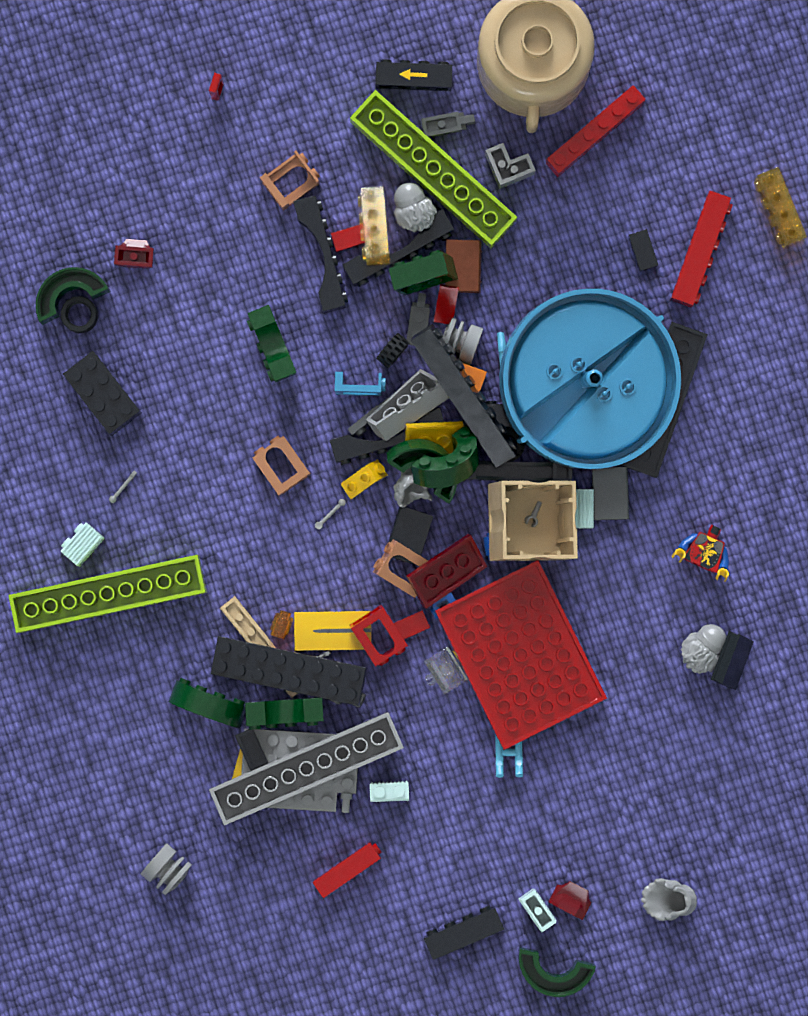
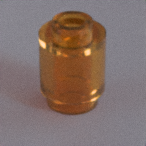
M282 610L279 613L275 612L270 635L285 640L286 635H289L294 619L290 617L291 613Z

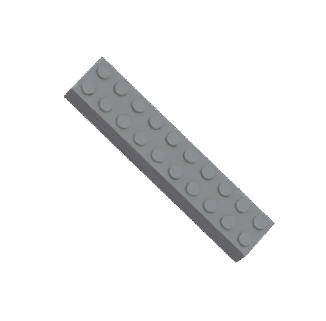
M386 712L212 787L209 791L223 824L227 825L404 747L389 712Z

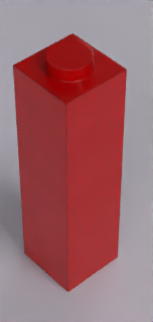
M368 842L313 880L312 883L321 896L325 898L381 859L379 854L382 852L376 843L372 845L371 842Z

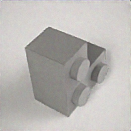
M504 143L485 151V156L499 189L535 175L536 170L529 153L510 160Z

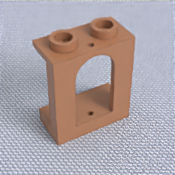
M297 150L294 151L293 156L268 174L265 173L260 177V181L283 211L294 203L293 201L299 200L320 184L318 180L320 176L314 168H309L307 165L308 159L303 153L299 154ZM295 167L304 168L308 173L306 182L284 198L274 185V182Z
M278 435L270 441L271 445L267 448L261 447L254 452L255 456L252 458L280 497L311 474L284 436L280 438ZM273 448L281 449L298 472L283 483H281L266 461V453Z
M392 540L385 546V553L382 558L375 562L373 573L416 598L417 595L410 582L408 583L390 571L389 561L393 556L401 555L420 567L428 560L401 543Z

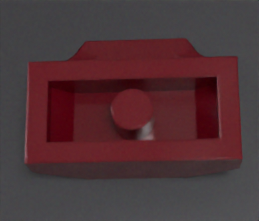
M126 239L121 245H115V266L142 269L153 268L154 248L149 246L147 240Z
M571 881L563 885L557 884L548 900L549 903L581 920L584 919L591 905L589 891Z

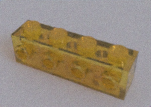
M779 167L757 175L754 186L756 191L762 195L761 203L763 208L769 212L768 220L771 227H775L777 232L775 237L778 244H782L784 249L804 241L807 235Z
M384 186L361 188V195H358V207H362L363 211L359 213L360 224H364V230H360L361 241H365V247H362V259L366 258L367 265L390 264Z

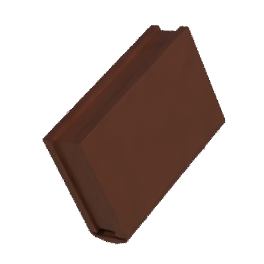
M446 239V254L453 257L458 279L447 282L445 285L459 287L458 293H481V240Z

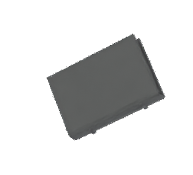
M627 467L592 469L594 520L630 519Z

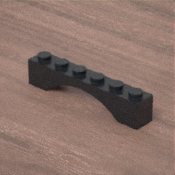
M311 196L293 201L299 223L313 234L324 255L325 272L321 288L318 292L323 313L344 309L348 299L346 291H341L340 284H343L341 273H336L335 266H338L336 255H332L330 251L333 244L331 237L326 236L325 230L328 229L326 218H321L320 211H323L321 200H317L316 196Z
M442 209L434 215L433 224L428 229H423L422 232H419L401 250L380 257L359 255L342 264L352 285L354 287L357 285L362 287L373 276L378 278L385 274L384 270L394 267L395 263L401 262L406 258L410 260L418 256L420 250L433 248L435 242L440 239L442 241L452 237L451 233L454 232V228Z
M441 409L431 410L415 423L444 422ZM405 431L387 441H367L349 435L329 441L336 464L340 463L342 466L352 463L351 459L359 458V460L367 459L371 453L377 452L378 455L387 453L388 448H392L405 441Z
M479 460L476 471L466 480L572 481L573 468L554 462H505L496 468L492 461Z

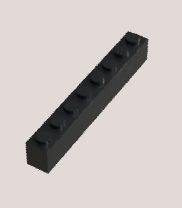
M431 324L415 334L411 341L497 468L516 456L517 444L513 439H509L503 423L499 424L495 418L497 415L494 409L488 407L485 403L486 398L481 391L478 392L475 388L474 379L465 373L462 361L460 359L457 360L453 355L454 350L449 343L446 344L443 340L442 331Z

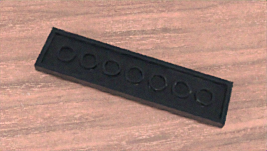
M671 322L668 333L677 350L681 369V389L676 411L665 432L648 450L620 465L653 478H657L708 335L675 322Z
M222 636L217 638L211 674L356 706H360L367 667Z

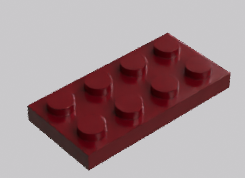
M467 534L406 577L422 606L427 609L488 566L472 536Z

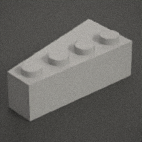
M420 369L377 408L366 421L378 437L387 441L405 429L406 423H414L449 399V396L436 377Z

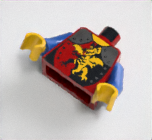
M714 525L710 526L707 534L698 532V534L692 533L683 539L671 556L673 558L675 555H678L680 557L679 563L684 559L712 573H717L716 580L722 575L725 578L724 582H726L729 576L728 551L724 547L725 543L718 540L721 529Z

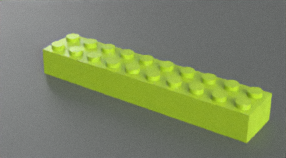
M376 90L350 117L352 125L488 247L492 248L517 221V216Z
M193 555L8 596L16 633H23L205 594L207 589L200 556Z

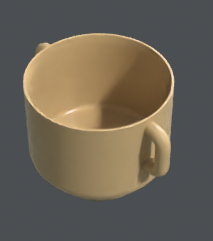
M573 0L499 1L486 16L478 41L477 70L486 93L503 109L526 117V130L529 133L536 132L539 116H548L566 108L578 97L585 86L595 50L591 24L585 13Z

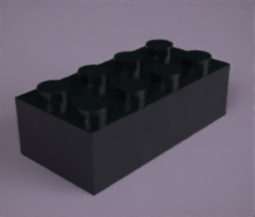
M94 351L63 373L64 377L109 435L113 436L142 414Z

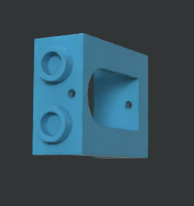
M335 372L336 395L382 396V392H385L386 380L382 378V373H379L378 385H344L343 372Z

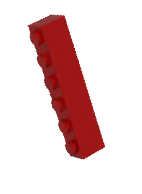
M634 85L631 86L546 159V165L559 177L639 109L646 99Z
M713 191L708 192L670 298L671 301L692 308L694 303L698 304L701 293H698L700 285L704 286L707 275H704L706 268L710 269L714 259L711 257L712 251L717 250L720 242L717 239L719 232L723 233L726 222L723 221L726 214L729 215L733 204H730V197Z

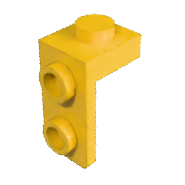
M377 459L341 483V486L348 497L353 499L388 475L385 472L384 466Z

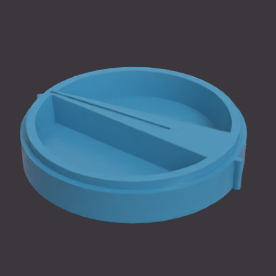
M579 289L562 293L543 302L529 312L514 329L506 344L499 373V386L503 407L508 420L519 435L517 443L525 442L532 450L549 461L576 469H601L617 466L636 458L648 450L662 436L670 424L677 408L681 389L680 362L673 340L661 323L664 317L662 315L656 317L644 305L626 295L604 289Z

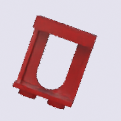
M382 605L349 625L375 667L386 664L389 661V657L394 654L396 656L400 655L406 650L405 647L408 646ZM378 619H380L394 642V647L383 654H380L375 649L363 630Z

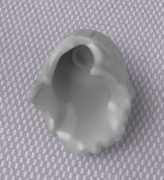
M405 183L399 186L394 194L396 205L394 215L397 224L402 226L403 229L413 232L417 230L422 232L423 229H428L433 224L434 215L437 214L432 200L425 197L423 189L415 183Z
M412 468L407 469L404 473L401 472V477L393 487L395 492L394 499L400 507L404 508L407 504L410 505L411 502L420 498L432 501L433 498L428 488L414 483Z
M714 624L705 625L698 632L689 634L682 642L681 655L683 663H686V668L698 674L706 673L707 671L712 672L715 669L727 637L721 627Z
M655 879L654 882L644 887L642 891L643 897L641 902L644 903L643 907L651 917H655L659 921H672L679 916L690 915L697 906V896L694 890L687 885L680 884L676 880Z

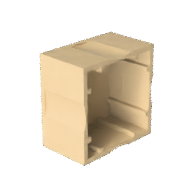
M499 481L488 484L490 561H553L578 558L577 529L575 525L576 481H546L542 483ZM539 501L542 504L536 516L538 523L535 527H531L533 518L529 519L528 524L524 520L526 516L531 515Z

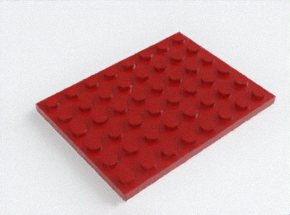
M539 560L435 611L503 750L607 699Z

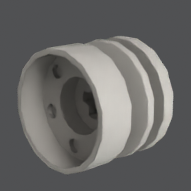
M452 318L442 338L446 344L449 343L454 350L453 355L459 353V359L462 363L471 366L483 328L471 324L466 332L463 331L464 321H461L459 329L455 328L457 319Z
M168 843L165 844L141 872V875L149 882L153 881L156 877L160 879L156 885L157 889L163 883L166 884V888L162 891V894L165 896L181 883L192 865L190 862H187L182 868L180 863L184 860L183 856L175 862L173 857L177 851Z

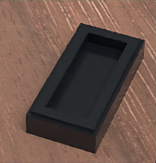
M647 229L628 235L639 271L657 267L658 262Z
M248 729L235 735L250 771L268 763L254 730Z

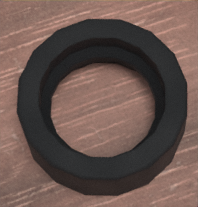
M75 296L63 304L61 320L70 331L78 334L86 333L96 325L98 310L88 298ZM76 304L86 305L91 313L90 320L83 326L73 325L68 318L70 308Z

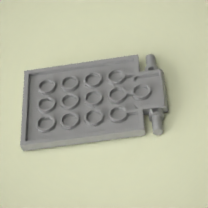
M254 730L268 763L335 735ZM243 755L242 774H245L250 769ZM358 768L266 808L336 812L337 793H341L342 812L349 813L350 799H352V794H356Z

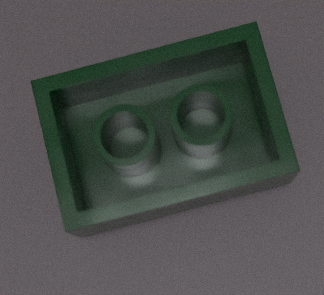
M441 250L430 252V255L426 257L417 256L407 263L404 261L395 263L394 267L389 268L394 291L406 296L457 280L458 276L453 257L443 251L441 252Z

